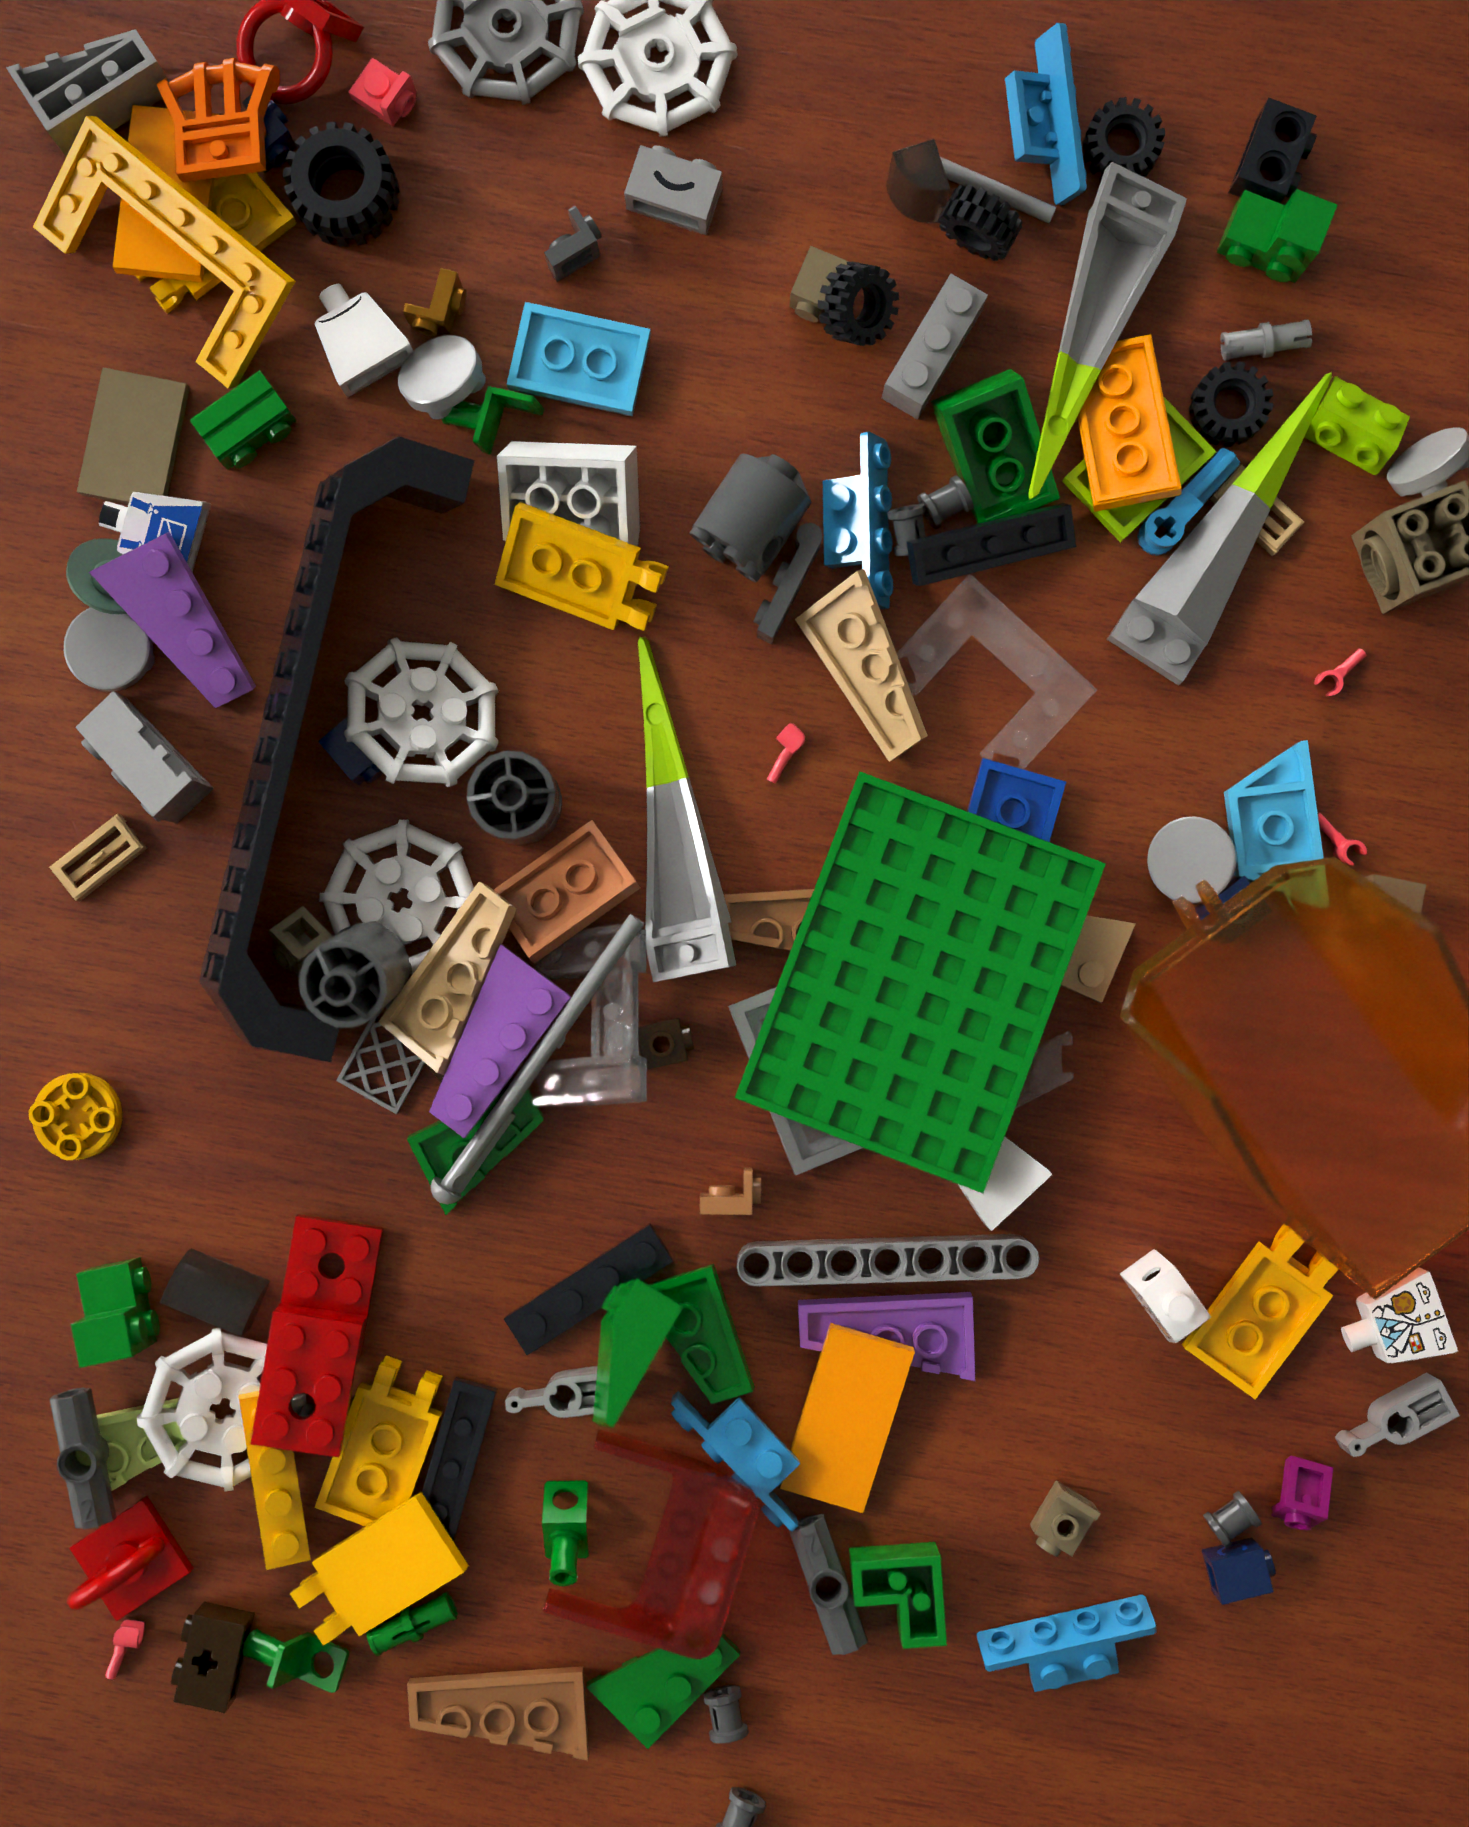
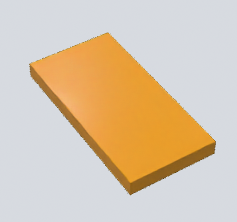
M132 105L128 143L211 211L215 178L183 183L176 175L174 121L168 108ZM183 110L187 120L196 118L195 111ZM121 198L113 259L115 273L203 282L204 266Z
M1149 334L1119 340L1115 343L1077 416L1094 512L1179 496L1182 489L1152 336Z
M830 1323L790 1449L800 1460V1465L780 1483V1489L864 1513L914 1357V1347Z

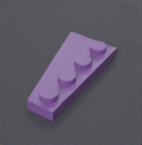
M170 532L89 572L215 708L256 687Z
M500 944L429 1112L460 1136L466 1138L566 1006L571 996L504 945Z
M971 1292L798 1300L800 1348L822 1351L829 1325L834 1323L914 1347L915 1353L911 1366L919 1367L921 1371L935 1374L945 1372L959 1375L961 1379L975 1381L973 1297Z

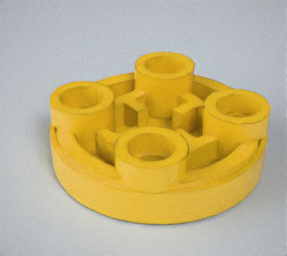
M71 1073L59 1076L43 1087L34 1104L30 1107L29 1120L33 1124L38 1140L49 1152L64 1160H80L98 1155L114 1142L122 1124V1106L117 1093L105 1080L88 1073Z

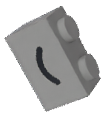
M640 145L624 192L626 209L707 235L722 191V171L717 170L712 163L702 159H694L691 162L676 157L673 151L662 146L648 148Z

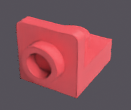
M373 57L349 90V95L353 101L392 127H394L401 116L406 117L415 104L417 93L411 75L405 71L398 75Z

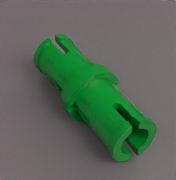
M448 1592L442 1593L441 1596L416 1608L408 1606L401 1611V1615L366 1632L369 1646L376 1656H380L382 1653L409 1640L415 1643L423 1639L424 1633L451 1620H456L458 1618L457 1608Z

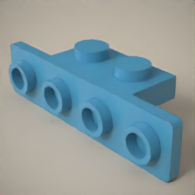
M1056 23L1035 41L1038 73L1014 70L1005 77L1015 161L1049 164L1054 203L1056 205H1065L1085 192L1087 185L1067 25Z
M863 432L860 434L861 475L823 481L824 566L838 568L862 564V569L866 571L879 608L886 609L890 607V596L893 592V579L889 572V553L892 551L893 540L889 531L887 515L892 506V496L888 488V468L891 464V452L884 438L871 432Z
M677 1391L671 1399V1404L675 1408L671 1414L687 1432L694 1428L705 1440L701 1444L705 1452L717 1464L724 1460L735 1472L731 1476L733 1481L746 1495L749 1496L754 1492L765 1505L761 1509L776 1527L779 1528L784 1524L793 1532L798 1527L797 1516L773 1490L800 1465V1460L740 1397L709 1424L692 1404Z
M1137 1595L979 1631L976 1635L986 1671L991 1672L1028 1663L1034 1692L1047 1689H1057L1064 1685L1090 1679H1100L1119 1673L1115 1643L1155 1634L1157 1628L1146 1597L1144 1595Z

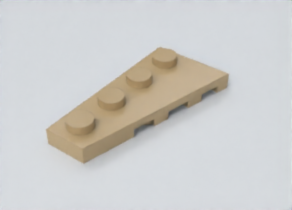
M480 881L378 1022L433 1070L443 1075L447 1071L499 946L503 943L517 910L516 907Z

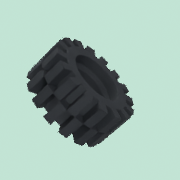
M1122 97L1118 99L1116 105L1111 100L1105 103L1103 110L1100 108L1097 110L1086 131L1082 148L1086 149L1083 155L1085 163L1092 162L1089 170L1093 175L1099 170L1102 173L1100 180H1102L1104 171L1111 162L1144 178L1148 175L1163 149L1164 142L1162 141L1165 137V128L1159 129L1162 122L1159 114L1153 118L1150 116L1154 109L1152 106L1147 104L1145 109L1142 110L1138 108L1141 102L1140 99L1134 98L1132 104L1127 105V97ZM1118 128L1128 129L1138 137L1139 149L1130 156L1119 155L1109 147L1108 135Z
M959 185L958 188H955L938 219L940 229L947 232L945 235L949 239H955L956 245L961 248L965 246L968 248L969 253L974 255L977 252L981 258L988 259L990 257L993 261L1003 260L1022 228L1023 222L1022 219L1018 218L1020 215L1017 211L1010 210V204L1007 202L1001 203L998 201L999 196L994 193L990 196L983 188H979L977 191L973 185H967L966 187Z
M852 261L847 262V265H838L836 267L837 273L830 272L826 279L831 284L829 286L822 285L820 289L821 293L826 294L825 300H818V308L825 309V313L818 316L821 323L827 324L823 328L827 334L833 335L832 338L860 346L876 344L875 339L882 340L887 336L883 328L892 329L894 322L889 319L890 315H897L899 308L893 307V301L899 300V292L891 291L897 284L894 279L888 278L890 273L887 270L880 269L881 267ZM862 288L864 304L861 313L855 319L853 314L854 300Z
M1239 361L1234 367H1231V362L1223 363L1220 368L1215 366L1202 378L1190 398L1193 401L1189 405V413H1194L1191 422L1193 427L1197 425L1201 427L1199 434L1203 438L1207 434L1212 437L1210 443L1217 445L1220 441H1223L1224 447H1232L1235 442H1238V445L1243 444L1250 437L1252 438L1268 421V414L1273 410L1274 403H1269V400L1273 397L1272 388L1265 389V385L1269 382L1265 375L1260 379L1255 376L1259 370L1256 367L1252 366L1249 371L1245 370V363ZM1228 389L1239 392L1246 401L1244 416L1231 420L1220 415L1215 404L1218 393Z

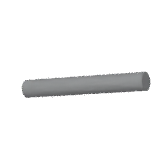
M939 157L933 171L934 174L959 185H964L965 187L973 185L977 191L979 188H983L990 196L994 193L1000 197L998 201L1001 203L1007 202L1012 208L1046 223H1050L1056 209L1053 205L942 157Z

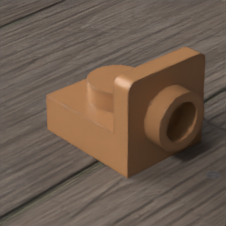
M744 1167L743 1193H735V1186L710 1185L709 1193H700V1214L752 1215V1204H761V1178H753L752 1167Z

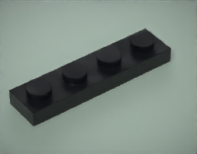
M1066 503L906 541L912 582L917 586L1076 547L1071 504Z
M649 1223L505 1316L504 1320L525 1354L529 1355L599 1310L615 1285L619 1286L621 1283L624 1284L635 1279L644 1281L672 1263L674 1259L652 1224Z
M456 1377L453 1381L422 1490L424 1497L453 1542L455 1541L498 1388Z

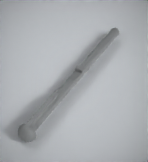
M630 914L444 1179L433 1178L431 1193L438 1202L453 1204L462 1197L461 1193L515 1118L516 1114L513 1112V1109L537 1077L554 1050L561 1048L565 1042L566 1034L644 925L637 917Z

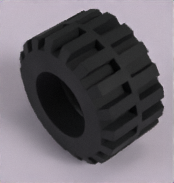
M336 122L326 123V130L319 131L318 127L315 126L309 129L311 137L305 140L300 136L295 141L298 150L297 152L289 150L286 160L290 167L283 169V178L287 183L284 187L301 222L304 223L312 235L315 236L318 233L321 240L330 245L335 238L339 247H349V240L355 239L359 246L366 243L365 236L372 234L374 238H377L381 235L382 232L379 226L382 223L389 227L393 221L390 210L397 211L399 200L396 194L400 193L399 184L384 147L378 139L373 140L369 131L362 128L358 133L355 125L347 122L344 123L343 129H339ZM349 169L364 174L362 186L352 197L341 201H331L320 196L324 182L333 173Z

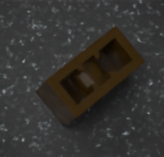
M204 1601L193 1615L189 1614L187 1616L181 1634V1641L187 1642L184 1657L178 1658L171 1678V1685L177 1686L173 1702L221 1713L227 1712L236 1699L245 1659L242 1650L248 1635L251 1633L254 1612ZM205 1650L212 1651L211 1659H213L215 1662L209 1661L210 1655Z

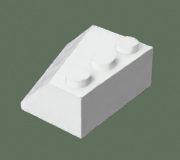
M511 441L497 455L504 541H506L514 508L519 502L638 546L640 518L637 446Z

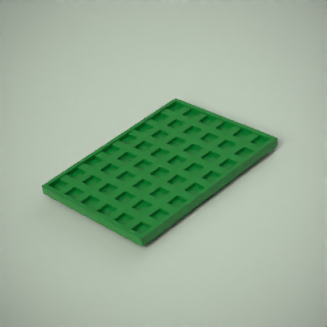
M859 771L735 1098L977 1192L984 1193L1106 863Z

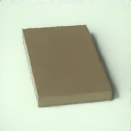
M102 367L77 492L82 496L129 504L132 492L168 496L190 387L182 382Z

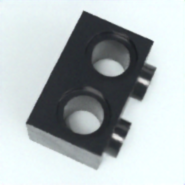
M1268 97L1256 118L1228 193L1240 197L1244 190H1247L1278 203H1281L1285 197L1291 198L1302 177V173L1296 171L1300 158L1305 160L1308 158L1317 134L1311 132L1317 115ZM1275 131H1282L1288 134L1291 142L1280 140ZM1260 170L1272 172L1277 181L1271 182L1266 180L1261 175Z

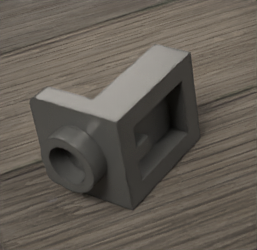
M576 206L568 209L570 222L576 233L572 236L565 234L558 237L550 244L549 249L544 252L548 269L557 282L600 257L597 242L598 239L602 238L600 231L589 214L582 217Z

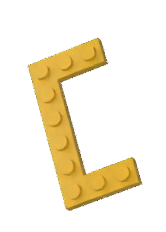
M86 116L33 227L65 254L75 253L109 187L234 291L195 362L228 389L237 387L296 281L97 116Z

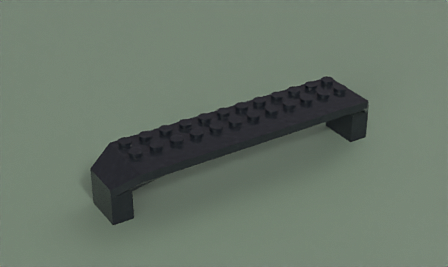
M400 436L350 462L333 475H329L326 480L319 483L313 512L304 541V549L295 578L292 599L284 624L283 636L274 665L272 682L263 711V719L254 748L251 769L243 794L242 806L233 835L230 856L224 873L222 889L213 918L210 939L199 980L236 1035L250 1046L326 1062L332 1061L339 1027L320 1021L305 1006L277 1001L246 952L351 516L384 497L396 499L441 514L465 503L475 460Z

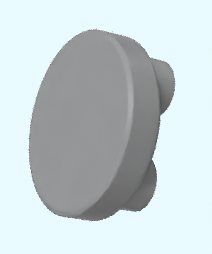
M456 335L436 337L420 345L404 361L398 375L399 390L408 404L418 411L427 412L432 419L446 417L451 412L453 406L463 401L470 393L481 390L486 382V377L482 372V361L470 341Z
M1460 427L1444 429L1421 439L1409 447L1393 462L1387 472V480L1393 490L1399 496L1421 493L1424 497L1448 486L1446 482L1448 478L1457 471L1469 467V435L1467 431Z
M90 607L81 612L71 622L65 634L64 657L70 671L82 683L99 691L112 692L129 688L137 683L155 663L153 641L128 614H108Z
M1183 817L1166 824L1153 838L1148 850V870L1156 887L1169 898L1183 903H1201L1211 900L1228 887L1236 871L1237 852L1228 833L1218 824L1201 817Z

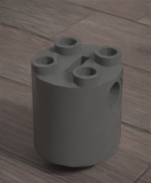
M742 453L738 456L693 524L689 534L704 545L702 550L720 563H724L728 558L737 564L736 570L740 574L757 583L760 577L766 573L812 502L800 473L786 460L774 454L768 457L755 458Z
M503 751L490 755L475 768L468 781L466 800L471 816L484 831L507 844L527 845L540 841L554 831L561 816L563 798L558 782L538 759L524 752Z
M376 921L356 923L342 929L337 935L330 937L317 946L304 960L299 974L300 993L307 1008L320 1021L335 1027H356L370 1021L402 991L407 979L411 975L412 966L402 941L389 929Z

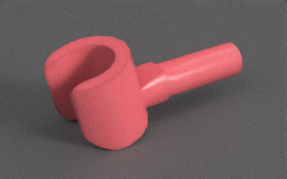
M1358 649L1334 670L1318 674L1314 684L1317 685L1325 676H1331L1335 681V687L1325 696L1338 694L1343 688V678L1367 654L1364 650Z
M793 723L788 724L776 737V740L785 749L780 753L767 777V780L775 784L788 761L805 743L804 733Z
M1321 813L1318 814L1319 827L1333 843V855L1339 863L1354 866V863L1347 857L1349 846H1352L1360 855L1367 854L1365 844L1358 840L1346 839Z
M127 1619L122 1622L120 1628L115 1632L113 1637V1645H115L114 1654L105 1674L106 1678L111 1680L116 1678L127 1647L140 1648L145 1632V1622Z

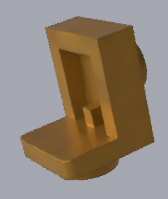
M440 268L429 309L405 303L403 314L408 324L412 325L411 328L414 331L427 336H436L437 332L450 335L455 314H462L466 301V289H463L458 273Z

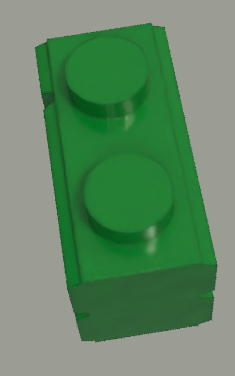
M260 370L190 419V422L204 439L205 443L227 470L233 466L235 468H242L251 463L257 456L256 450L268 441L274 444L286 438L292 431L290 426L297 421Z

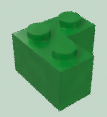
M1299 189L1295 190L1286 205L1244 190L1233 208L1216 253L1226 256V259L1234 265L1241 267L1252 266L1263 270L1269 278L1275 281H1291L1295 283L1319 254L1337 204Z
M141 1257L90 1267L76 1273L85 1316L71 1323L79 1368L130 1358L157 1342L156 1336L160 1332L159 1318L157 1312L150 1308L148 1293L151 1291V1277L147 1267H142Z
M936 1542L849 1548L851 1586L855 1607L896 1604L898 1633L902 1649L947 1646L941 1556Z

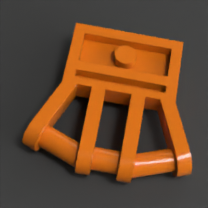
M236 58L224 59L223 64L209 66L207 62L195 63L194 69L169 82L165 78L156 83L174 121L176 175L183 183L266 171L264 136L267 134L263 118L272 93H275L279 87L280 71L277 66L264 64L262 67L238 62ZM242 82L255 84L247 110L241 112L240 85ZM223 83L225 114L212 116L211 89L213 84ZM194 90L196 118L187 120L178 98Z

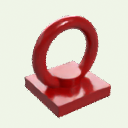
M261 0L243 18L236 41L237 60L241 63L257 66L254 58L256 33L262 23L275 14L281 13L293 25L314 37L315 59L310 72L302 81L295 85H279L277 91L272 93L270 98L275 103H298L308 99L321 88L327 79L333 58V45L330 33L357 42L364 27L328 0ZM248 83L254 90L255 84Z
M145 1496L118 1514L113 1521L103 1524L69 1548L88 1579L68 1596L67 1605L72 1610H80L101 1598L115 1621H118L194 1569L148 1496Z

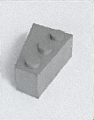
M136 29L84 44V51L61 57L58 52L46 55V62L22 68L19 64L6 67L44 128L66 157L86 116H97L114 130L131 119L132 105L150 107L163 99L156 83L165 78L168 80V78Z
M112 691L76 726L77 730L85 738L81 743L87 751L98 760L103 758L113 770L111 775L125 789L131 791L141 802V806L158 822L166 820L176 824L179 823L214 789L149 720L121 694Z

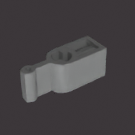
M597 1366L557 1372L550 1378L546 1388L525 1390L517 1387L511 1390L505 1399L506 1411L518 1413L522 1408L544 1405L551 1415L559 1418L593 1414ZM560 1385H566L574 1391L569 1402H561L555 1397L554 1394L557 1393Z
M1426 1372L1377 1398L1368 1409L1367 1422L1350 1431H1339L1335 1439L1340 1448L1352 1457H1358L1366 1452L1367 1447L1384 1438L1394 1444H1407L1460 1415L1442 1381ZM1396 1413L1399 1415V1420L1391 1428L1387 1425L1388 1419L1392 1414Z

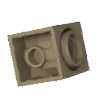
M1466 480L1387 510L1351 535L1360 557L1364 574L1373 589L1382 614L1469 580V488Z

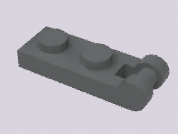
M805 523L798 529L795 542L797 552L791 564L785 561L782 562L772 583L779 588L771 602L766 599L763 600L753 622L759 625L757 638L771 645L820 550L822 531L816 524Z

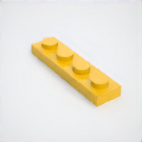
M259 1391L238 1396L266 1570L311 1559L294 1452L250 1445Z

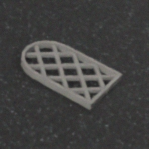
M394 999L385 1006L386 1010L389 1008ZM383 1008L367 1024L336 1081L363 1095L364 1098L370 1099L391 1112L398 1114L425 1062L423 1060L420 1061L411 1077L408 1062L421 1058L417 1055L406 1058L402 1042L395 1036L393 1040L383 1043L379 1042L376 1028L382 1025L378 1022L375 1023V1021L384 1010ZM371 1031L374 1045L360 1049ZM396 1044L401 1060L386 1064L381 1048ZM376 1050L380 1066L365 1070L361 1054ZM356 1057L359 1072L346 1075ZM402 1065L406 1080L391 1084L387 1069ZM382 1070L386 1086L371 1090L367 1074ZM361 1076L365 1090L347 1080ZM407 1085L397 1103L393 1089ZM388 1091L391 1105L377 1098L374 1094Z

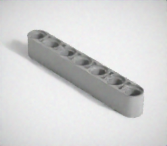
M1017 1234L755 1241L747 1243L739 1251L737 1271L740 1278L752 1286L1021 1279L1035 1272L1039 1263V1255L1037 1249L1030 1241ZM1017 1245L1025 1246L1027 1257L1024 1263L1016 1267L1009 1266L1006 1261L1009 1249ZM974 1246L982 1248L984 1258L980 1265L974 1268H968L963 1265L962 1257L968 1248ZM927 1248H936L941 1254L939 1264L932 1269H924L919 1266L918 1262L921 1252ZM891 1249L897 1252L898 1255L896 1265L890 1270H880L875 1266V1257L880 1251ZM842 1250L849 1251L855 1256L852 1268L844 1272L837 1271L831 1266L834 1254ZM799 1251L807 1253L812 1258L811 1266L802 1273L793 1272L787 1266L789 1257ZM761 1253L766 1256L769 1263L764 1272L752 1274L746 1270L744 1261L750 1254Z

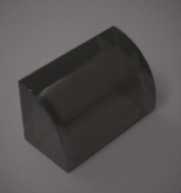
M935 139L893 151L886 183L888 194L895 207L906 217L923 223L938 222L950 192V186Z
M191 1248L186 1252L173 1272L160 1303L242 1336L251 1329L270 1280Z

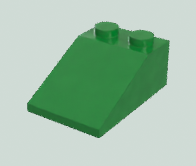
M1009 369L931 401L956 473L965 484L973 501L974 508L972 513L977 524L1028 512L1060 499L1051 469L1039 494L1029 500L1028 494L1041 434L1022 376Z
M639 1279L624 1284L621 1283L619 1286L615 1285L601 1307L607 1312L601 1321L593 1422L602 1427H614L683 1309L681 1305Z

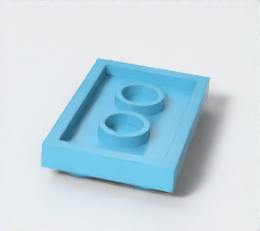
M525 302L506 385L509 390L633 416L650 342L651 329Z

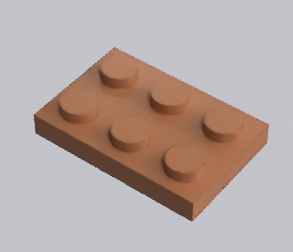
M591 820L496 887L494 891L517 908L509 929L528 958L535 964L640 889V886L594 821Z

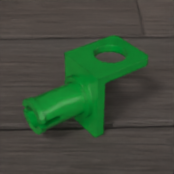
M488 386L481 405L461 401L452 407L451 412L446 417L442 418V422L447 425L452 424L474 429L473 443L483 453L491 454L504 407L537 415H543L544 408L534 396Z
M585 1480L547 1481L544 1485L542 1530L545 1557L551 1559L549 1580L558 1586L574 1584L578 1576V1558H587L589 1556L587 1533L588 1482ZM563 1492H571L578 1498L576 1505L566 1510L555 1507L553 1500L558 1494Z
M256 1629L248 1635L242 1650L244 1657L252 1658L272 1667L267 1682V1687L275 1689L299 1678L330 1693L338 1691L349 1657V1651L346 1648L332 1642L322 1645L318 1637L309 1632L283 1642ZM321 1651L327 1652L334 1662V1670L328 1677L319 1675L314 1668V1658Z

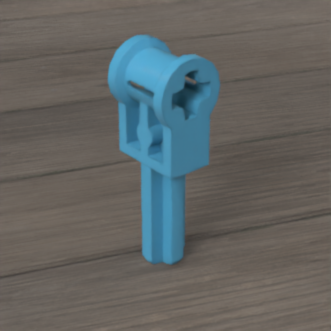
M1226 448L1219 449L1183 488L1181 495L1176 496L1166 508L1158 509L1149 516L1141 525L1137 537L1139 545L1145 552L1150 555H1162L1171 550L1180 541L1184 534L1186 523L1239 467L1240 461L1234 452ZM1162 525L1167 529V532L1160 539L1154 533Z

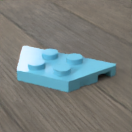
M1308 740L1296 743L1224 791L1229 836L1237 852L1235 877L1246 876L1251 883L1317 906L1330 905L1309 746Z

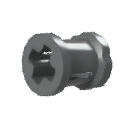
M957 475L949 478V484L929 495L923 492L917 497L919 504H925L926 512L924 516L934 530L940 528L942 521L962 510L969 512L974 508L973 501L965 484Z
M925 504L902 506L887 512L888 519L893 520L897 541V546L894 547V554L896 556L908 555L906 541L926 537L922 516L926 512Z
M1239 1491L1233 1494L1232 1501L1213 1514L1210 1512L1203 1514L1204 1519L1226 1549L1232 1546L1231 1540L1251 1526L1257 1528L1262 1525L1253 1508Z
M727 1685L716 1687L703 1694L705 1704L709 1705L712 1730L709 1732L711 1742L730 1743L743 1739L748 1735V1726L742 1722L739 1699L742 1697L740 1686Z
M732 1787L729 1792L730 1804L723 1821L718 1822L716 1827H753L758 1814L764 1812L766 1802L754 1792L741 1787Z

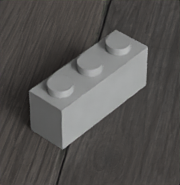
M951 273L887 379L881 399L918 420L982 313L988 294Z

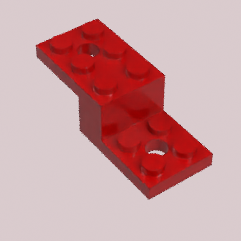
M300 1214L296 1215L281 1303L275 1308L272 1315L250 1445L340 1457L356 1365L362 1356L383 1227ZM328 1253H335L341 1256L345 1264L343 1273L334 1277L326 1275L320 1266L321 1258ZM300 1393L310 1395L316 1403L315 1411L308 1416L296 1414L291 1406V1400L295 1395Z

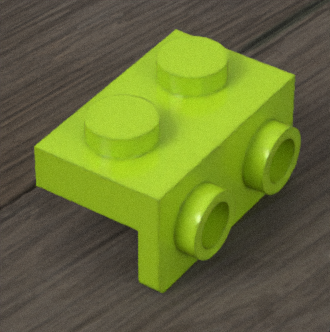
M1335 376L1328 385L1304 438L1361 469L1377 475L1397 450L1410 416L1402 413L1395 406L1386 404L1367 394L1358 386L1347 383Z

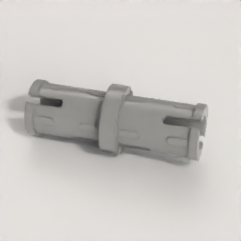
M1305 319L1300 322L1271 326L1269 322L1260 323L1258 328L1230 333L1223 332L1220 336V341L1225 343L1220 345L1222 358L1224 361L1233 358L1261 354L1262 358L1272 357L1274 352L1303 347L1310 348L1312 339L1307 338V336L1312 335L1310 321Z

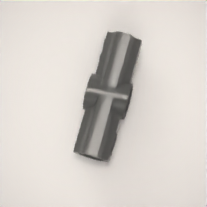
M81 1387L53 1395L50 1398V1404L60 1449L57 1459V1470L67 1484L75 1528L85 1530L99 1527L113 1521L117 1515L106 1465L109 1457V1446L100 1435L91 1388ZM76 1450L84 1451L89 1455L91 1466L83 1465L77 1460Z
M824 1514L801 1518L798 1520V1527L793 1532L789 1530L809 1587L810 1598L815 1604L832 1655H846L857 1651L861 1646L868 1643V1639L855 1607L846 1573L841 1565ZM825 1576H832L839 1580V1585L832 1592H823L817 1588V1582Z

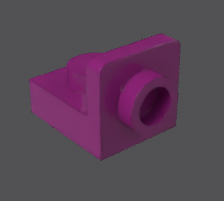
M1292 1455L1285 1459L1281 1498L1279 1503L1272 1506L1271 1515L1284 1519L1286 1526L1298 1530H1310L1311 1527L1328 1519L1334 1467Z

